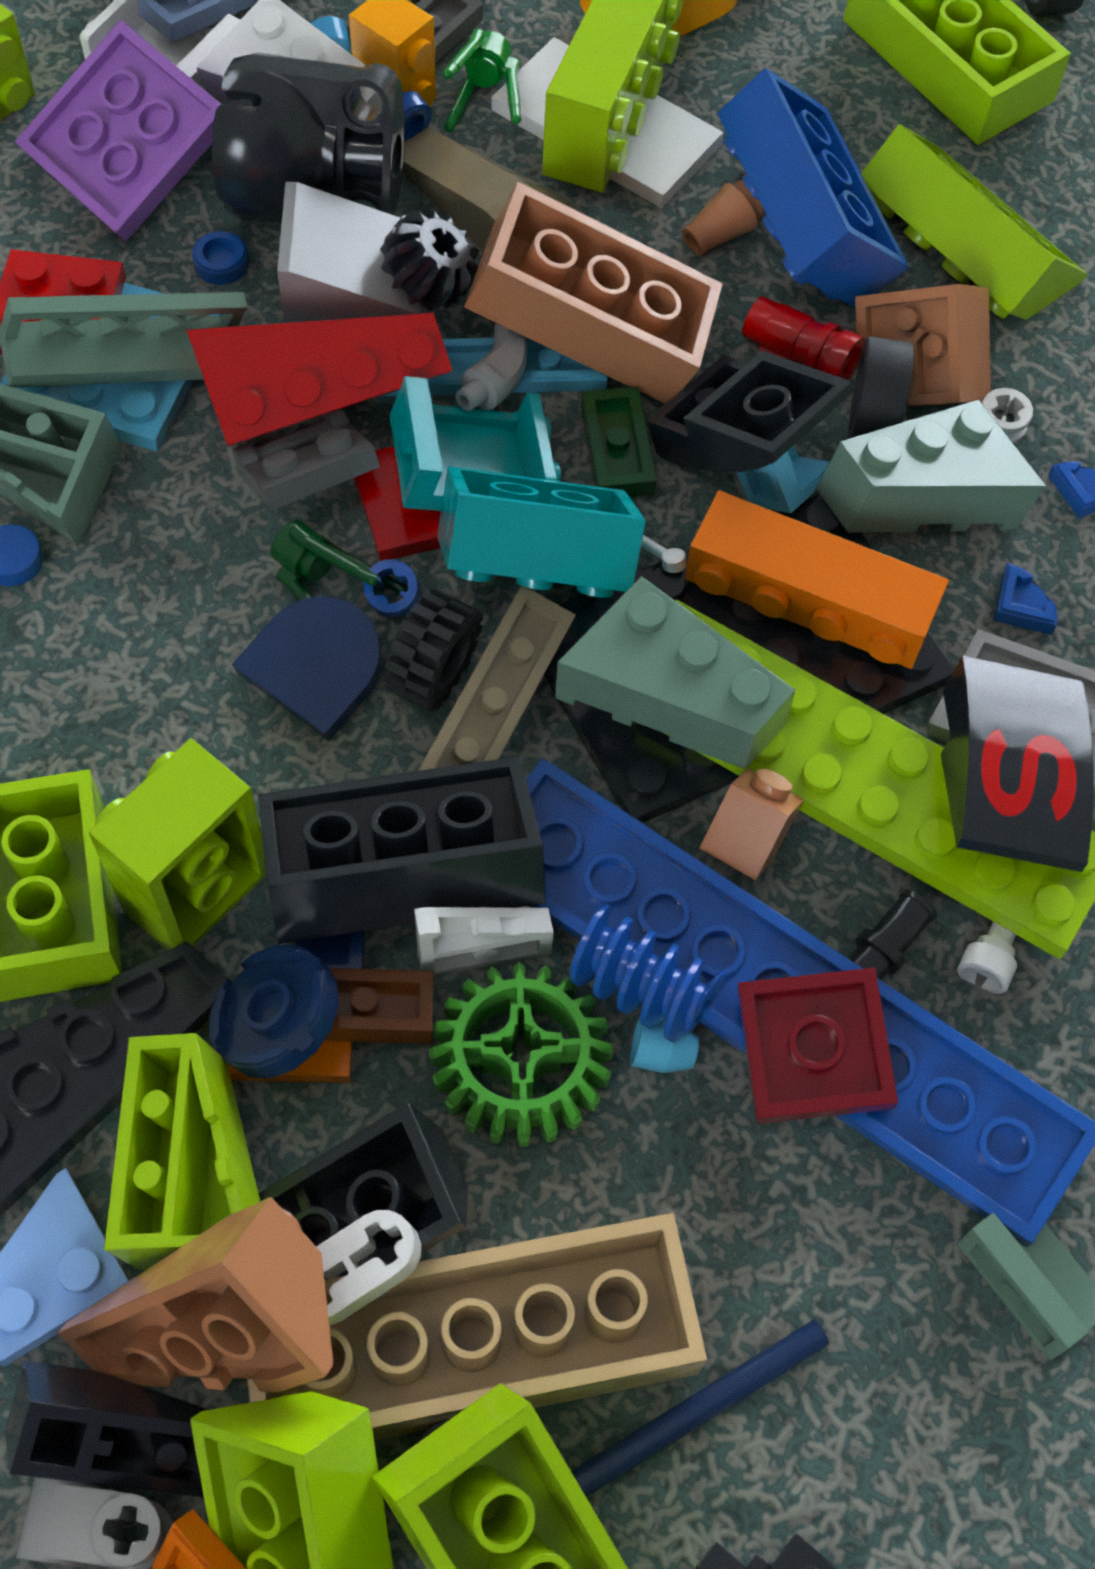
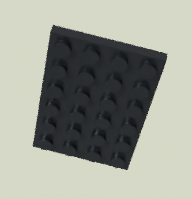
M821 495L804 501L792 513L777 512L873 550L862 532L848 533ZM689 550L685 551L686 564L688 562ZM661 561L639 570L635 574L634 583L641 576L673 600L681 601L882 714L946 686L955 671L929 631L913 668L909 669L897 663L888 664L872 657L869 652L839 640L830 641L814 634L811 629L781 617L772 618L765 616L753 606L726 595L707 593L697 584L685 580L686 568L677 573H669L663 569ZM614 590L613 596L607 598L582 594L559 604V606L574 613L575 617L544 673V677L555 696L558 661L626 592ZM558 700L620 809L642 823L731 784L739 777L737 774L695 750L669 741L670 736L636 722H633L631 726L612 720V713L577 700L575 705Z

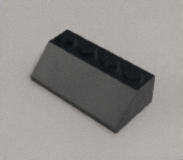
M520 756L258 794L267 886L278 944L415 923L414 909L423 907L517 908L546 903L543 843Z

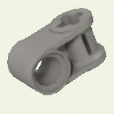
M34 1477L16 1558L51 1564L58 1563L85 1568L87 1564L116 1569H150L173 1524V1519L170 1512L162 1504L134 1493L104 1490L100 1486L80 1482ZM137 1519L138 1522L148 1526V1535L145 1541H134L130 1546V1543L119 1539V1531L122 1524H134Z

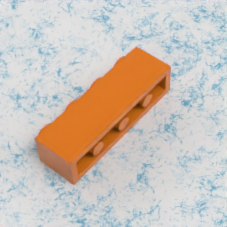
M718 490L690 545L685 580L697 584L707 593L726 595L753 606L765 616L772 618L781 617L811 629L814 634L830 641L839 640L869 652L872 657L888 664L897 663L909 669H912L949 582L947 578Z

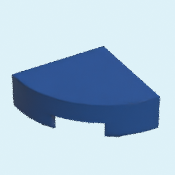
M1077 461L1052 465L1048 476L1080 519L1094 513L1095 469L1080 467L1082 463Z
M1007 563L1002 573L993 621L1052 635L1057 626V610L1053 600L1048 599L1042 589L1033 582L1034 576L1030 572L1014 564Z

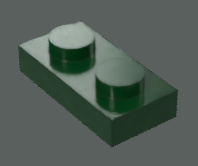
M638 386L581 392L580 406L595 486L625 490L629 497L654 495L657 479Z

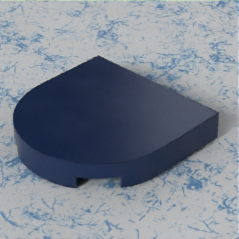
M326 596L310 597L292 603L277 613L233 662L232 666L239 675L329 741L374 689L381 671V645L373 623L358 607L339 598Z

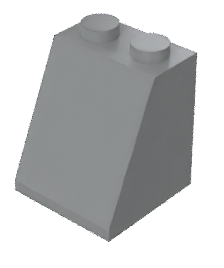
M286 182L277 267L284 323L434 313V310L431 312L427 310L421 300L410 305L407 293L402 289H392L394 277L381 269L385 257L380 248L384 244L385 237L393 229V226L399 221L400 217L298 182Z

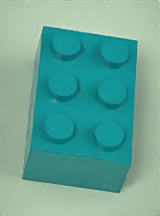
M448 466L437 537L447 569L455 570V575L462 579L488 582L492 580L493 575L517 578L516 582L519 585L538 590L552 589L553 583L576 585V589L580 593L607 598L613 596L614 590L627 592L634 584L646 520L625 490Z

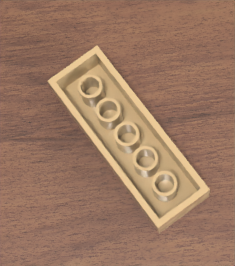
M668 1213L420 1261L416 1269L404 1281L345 1320L329 1326L333 1366L326 1377L282 1392H261L258 1390L253 1379L247 1380L250 1402L313 1391L369 1408L375 1441L424 1431L436 1422L453 1418L499 1383H502L529 1401L533 1408L699 1375L707 1361V1356L674 1213ZM345 1276L324 1280L327 1306L333 1301L329 1288Z

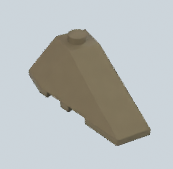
M429 127L405 140L403 143L402 172L446 216L451 215L453 223L460 230H467V237L482 252L485 250L493 224L517 181L586 215L568 197Z

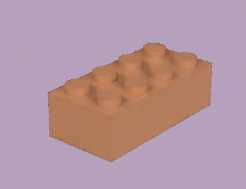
M517 181L493 224L464 308L629 387L638 386L640 392L667 404L686 387L700 369L723 283Z

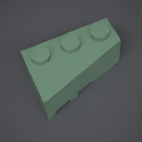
M0 383V494L76 547H79L87 532L122 445L105 413Z
M641 576L558 661L555 699L571 705H575L576 700L612 713V720L628 726H631L633 722L670 735L669 741L746 769L785 726L796 690Z

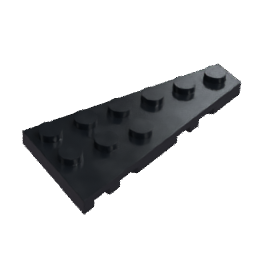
M188 941L113 977L110 985L75 1002H72L69 998L46 1009L48 1015L15 1031L12 1027L0 1031V1216L122 1102L129 1037L196 1033L209 1020L216 994L227 978Z

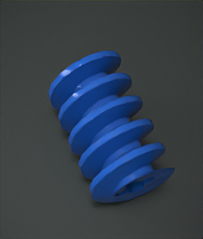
M609 904L604 905L592 917L577 944L570 970L571 982L581 987L595 978L593 985L594 996L604 1001L618 992L617 1010L626 1015L642 1005L640 1024L649 1029L658 1025L666 1018L664 1038L675 1043L689 1031L692 1032L704 1018L717 997L726 974L721 971L705 985L700 982L703 960L697 957L686 968L680 970L676 967L680 952L678 945L672 944L658 957L653 954L657 937L656 932L650 929L636 943L630 940L634 919L626 916L611 929L607 926L611 906Z

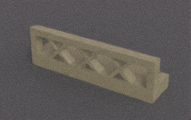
M520 586L418 771L499 759L575 617L574 613L535 591Z

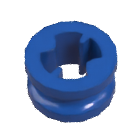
M396 559L382 560L374 564L369 571L379 577L378 584L370 586L363 582L364 594L371 607L380 615L389 618L402 617L409 614L410 609L415 603H418L421 596L420 584L413 570L406 563ZM395 575L399 583L408 582V591H400L399 593L403 599L390 604L385 595L376 596L377 586L385 587L382 581L384 577Z

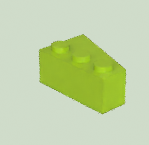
M196 1033L129 1037L104 1250L139 1270H147L227 1216L260 1202L228 1064L217 1051Z

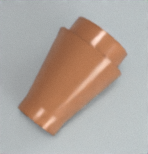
M738 180L734 184L725 183L694 220L682 229L683 239L698 256H702L719 245L755 230L758 225L757 221L764 216L763 206L749 192L743 180Z

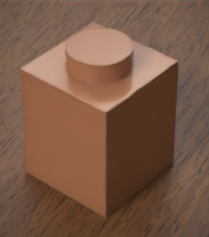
M747 768L731 783L699 849L756 881L776 857L802 807L804 799L791 792L792 784L782 775L767 769H759L757 772H754Z

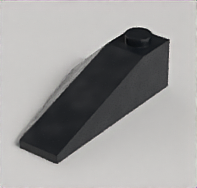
M409 1102L259 1192L260 1201L272 1197L282 1209L293 1215L300 1224L302 1232L315 1246L320 1245L362 1216L376 1210H391L402 1215L418 1233L421 1241V1254L462 1230L467 1225L468 1186L444 1131ZM384 1230L377 1232L372 1237L375 1241L376 1249L373 1253L359 1261L357 1265L360 1267L376 1257L381 1259L386 1265L393 1263L398 1258L394 1246L403 1238L402 1234L392 1238ZM345 1270L335 1278L348 1275V1270Z

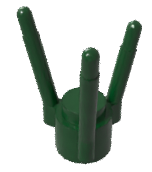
M295 520L286 524L277 533L272 542L270 555L282 566L276 578L292 591L298 601L312 597L302 581L308 579L314 582L321 579L330 570L332 564L370 586H375L379 582V577L369 571L372 565L340 549L323 535L315 532L303 521ZM390 575L382 579L386 588L399 595L400 591H408V587L405 584L399 583Z

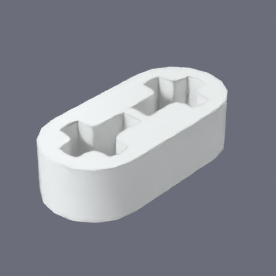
M391 1210L373 1211L316 1246L322 1253L323 1272L326 1278H335L345 1270L349 1272L348 1275L329 1288L333 1299L327 1306L329 1326L345 1320L404 1281L416 1269L421 1258V1241L417 1231L402 1215ZM384 1230L392 1238L402 1234L403 1238L394 1246L398 1258L393 1263L386 1265L381 1259L376 1257L360 1267L357 1265L359 1261L373 1253L376 1249V1244L372 1237L377 1232Z

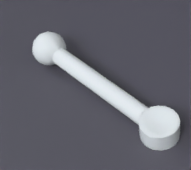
M643 535L641 547L661 559L665 571L677 573L686 568V555L683 550L679 548L666 549Z

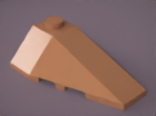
M272 1197L227 1216L67 1321L58 1332L62 1339L92 1370L140 1386L169 1387L177 1376L200 1377L206 1389L225 1390L234 1378L253 1379L258 1390L261 1392H282L326 1377L333 1366L322 1253L302 1232L300 1224L295 1217L282 1209Z

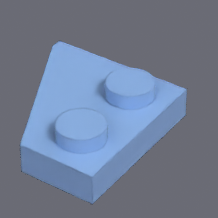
M66 1168L56 1173L0 1252V1365L3 1367L57 1335L67 1321L129 1281L117 1257L104 1250L105 1236Z

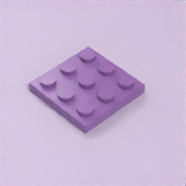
M120 19L16 139L15 143L120 238L127 242L212 144L215 111L221 103Z

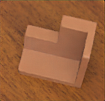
M952 284L855 296L857 334L865 337V340L867 336L911 342L914 346L908 406L969 403L975 400H979L982 403L986 395L991 392L988 287Z

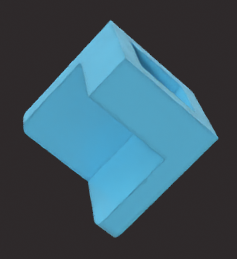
M793 445L774 463L760 469L737 472V475L749 502L767 509L792 513L817 490L816 488L830 462L799 457L795 445Z

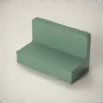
M993 1212L974 1226L957 1243L1050 1361L1073 1346L1095 1326V1283L1046 1223L1034 1242L1027 1248L1012 1236Z

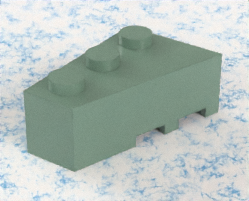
M975 400L840 441L816 489L848 533L916 532L920 524H947L949 531H967L971 524H997L999 531L1019 527L1046 485L979 400Z

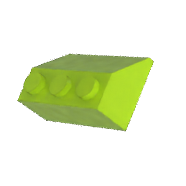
M310 1391L201 1411L190 1419L209 1527L246 1569H394L384 1500L372 1479V1476L379 1471L369 1408Z

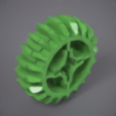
M518 962L513 966L512 979L503 980L500 972L492 966L486 972V988L483 989L477 982L467 979L463 983V995L466 1002L448 997L444 1003V1013L449 1020L434 1022L432 1028L433 1037L441 1044H437L429 1049V1062L431 1065L442 1068L433 1075L435 1090L442 1092L452 1091L445 1100V1107L448 1113L451 1115L457 1114L471 1107L465 1119L466 1130L474 1133L481 1128L486 1120L491 1121L490 1141L500 1144L504 1139L506 1127L517 1128V1143L520 1147L524 1148L530 1144L532 1127L539 1126L542 1137L546 1142L551 1143L557 1139L558 1134L555 1119L559 1118L566 1127L576 1130L581 1126L582 1121L578 1107L592 1111L597 1109L600 1103V1095L594 1088L607 1087L609 1085L611 1071L602 1064L612 1060L614 1048L612 1043L601 1040L608 1032L609 1024L607 1019L600 1016L590 1017L596 1003L592 994L583 995L572 1000L576 984L571 982L570 977L562 980L555 987L550 984L551 969L545 965L538 971L537 980L525 978L526 970L524 965ZM510 1010L509 1021L503 1029L491 1034H481L480 1041H469L475 1030L483 1022L498 1013ZM531 1010L554 1019L566 1030L571 1039H563L562 1032H549L538 1027L533 1020ZM519 1028L523 1030V1045L529 1046V1062H526L524 1080L519 1077V1062L513 1061L514 1045H517V1029ZM563 1065H576L570 1077L559 1088L545 1096L533 1099V1085L538 1078L547 1073L560 1072ZM469 1068H481L482 1074H493L503 1078L510 1086L512 1099L501 1097L486 1089L476 1080Z

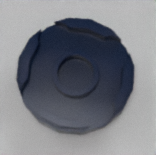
M274 945L253 953L240 965L245 970L238 974L233 982L228 978L225 980L216 994L209 1015V1039L215 1051L222 1055L227 1064L249 1078H274L299 1067L317 1052L332 1030L339 1007L338 983L327 964L299 945Z

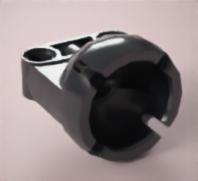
M261 52L233 58L225 71L221 89L228 100L251 99L252 106L221 104L215 111L212 141L214 187L218 198L224 202V209L242 220L282 224L285 183L298 182L358 203L359 199H364L375 205L377 210L391 215L395 214L399 203L403 170L404 107L401 81L391 68L380 63L359 67ZM360 87H369L375 90L382 100V107H373L365 102L361 95Z

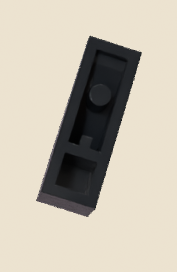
M24 1361L5 1427L9 1474L204 1497L190 1419L201 1411L209 1409L99 1371Z

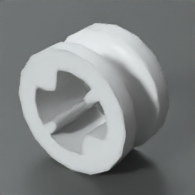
M999 388L989 392L984 398L982 405L1012 443L1019 441L1026 433L1027 426L1033 417L1031 401L1023 393L1015 389ZM997 410L1004 411V416L1001 420L995 416ZM1008 413L1014 415V422H1006Z

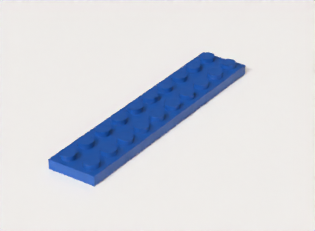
M542 758L526 778L543 843L546 903L530 905L529 907L548 908L551 922L577 940H580L592 917L601 907L609 904L611 909L607 922L608 927L613 929L626 916L634 919L630 940L635 943L651 929L657 933L653 954L658 957L672 944L678 945L680 952L676 967L680 970L686 968L697 957L704 961L700 982L705 985L721 971L725 973L724 983L708 1012L700 1021V1024L745 1055L746 1049L737 992L738 983L863 969L546 759ZM877 978L898 1104L895 1109L835 1116L983 1218L988 1217L994 1212L1012 1236L1028 1248L1034 1242L1095 1145V1121Z

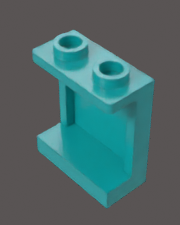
M404 376L389 415L403 508L441 511L448 466L560 481V466L557 461H553L550 448L551 421L548 416H544L539 393L527 392L517 412L475 408L471 411H465L457 406L432 404L428 379Z

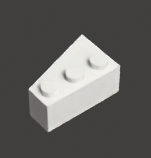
M259 0L201 61L196 69L206 91L221 104L229 103L252 106L251 99L228 100L221 89L225 71L233 58L261 52L359 67L366 65L280 0ZM360 87L361 95L365 102L373 107H382V100L375 90L369 87Z

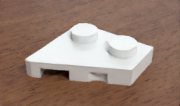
M523 906L517 908L423 907L414 909L417 949L421 971H434V975H440L552 953L554 932L548 908Z

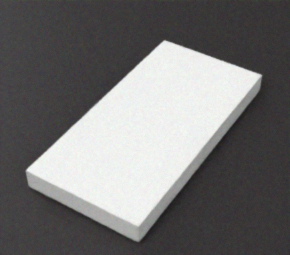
M555 37L532 57L517 74L521 105V122L518 126L544 140L546 91L569 47L568 44ZM505 83L492 96V111L511 121L507 84ZM657 95L655 100L647 98L645 102L646 114L641 131L638 136H629L627 140L629 141V149L624 167L620 174L612 172L610 179L662 209L722 146L724 132Z

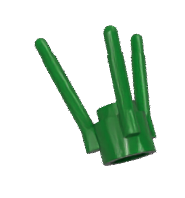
M479 28L474 29L469 42L444 69L443 77L445 79H451L464 65L467 72L465 82L445 123L444 128L447 132H452L455 129L476 86L491 87L499 83L504 77L507 84L511 122L514 125H518L521 122V105L517 77L520 61L517 58L511 57L510 43L500 33L482 31Z

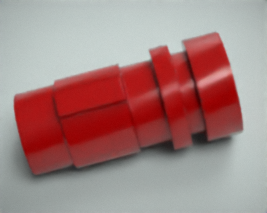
M760 296L754 302L746 316L742 329L744 338L760 345L759 351H764L849 380L856 370L865 342V337L848 329H844L841 332V326L836 323L827 322L824 325L816 321L814 317L785 303L780 304L765 296Z

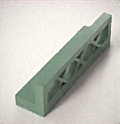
M244 292L8 297L0 326V345L8 384L11 387L19 388L203 380L186 330L239 326L248 308ZM210 314H222V316H207V315H210ZM43 319L41 321L22 322V320Z

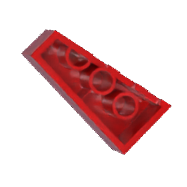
M434 313L186 330L227 446L229 447L398 391L404 376L431 380L453 371Z

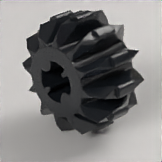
M431 207L422 213L411 210L407 215L402 216L387 234L384 244L380 248L385 257L381 269L385 273L392 275L395 279L392 289H402L406 292L410 305L421 300L425 308L430 312L442 306L448 309L452 304L458 303L468 292L467 289L472 285L478 269L475 259L479 250L467 243L468 231L458 230L453 225L451 215L440 219L436 211Z

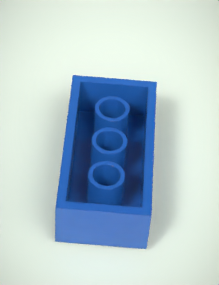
M765 67L717 113L727 133L724 137V143L732 155L743 165L746 172L743 176V182L749 192L763 206L766 213L762 218L763 223L769 233L781 243L786 254L782 261L788 273L802 285L808 282L819 288L831 301L840 299L855 308V296L880 293L910 267L828 109Z

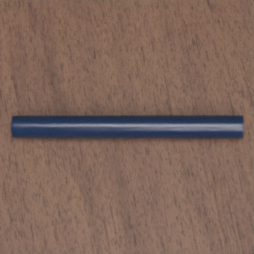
M811 1320L571 1470L586 1498L828 1346L829 1340L824 1330L816 1320Z

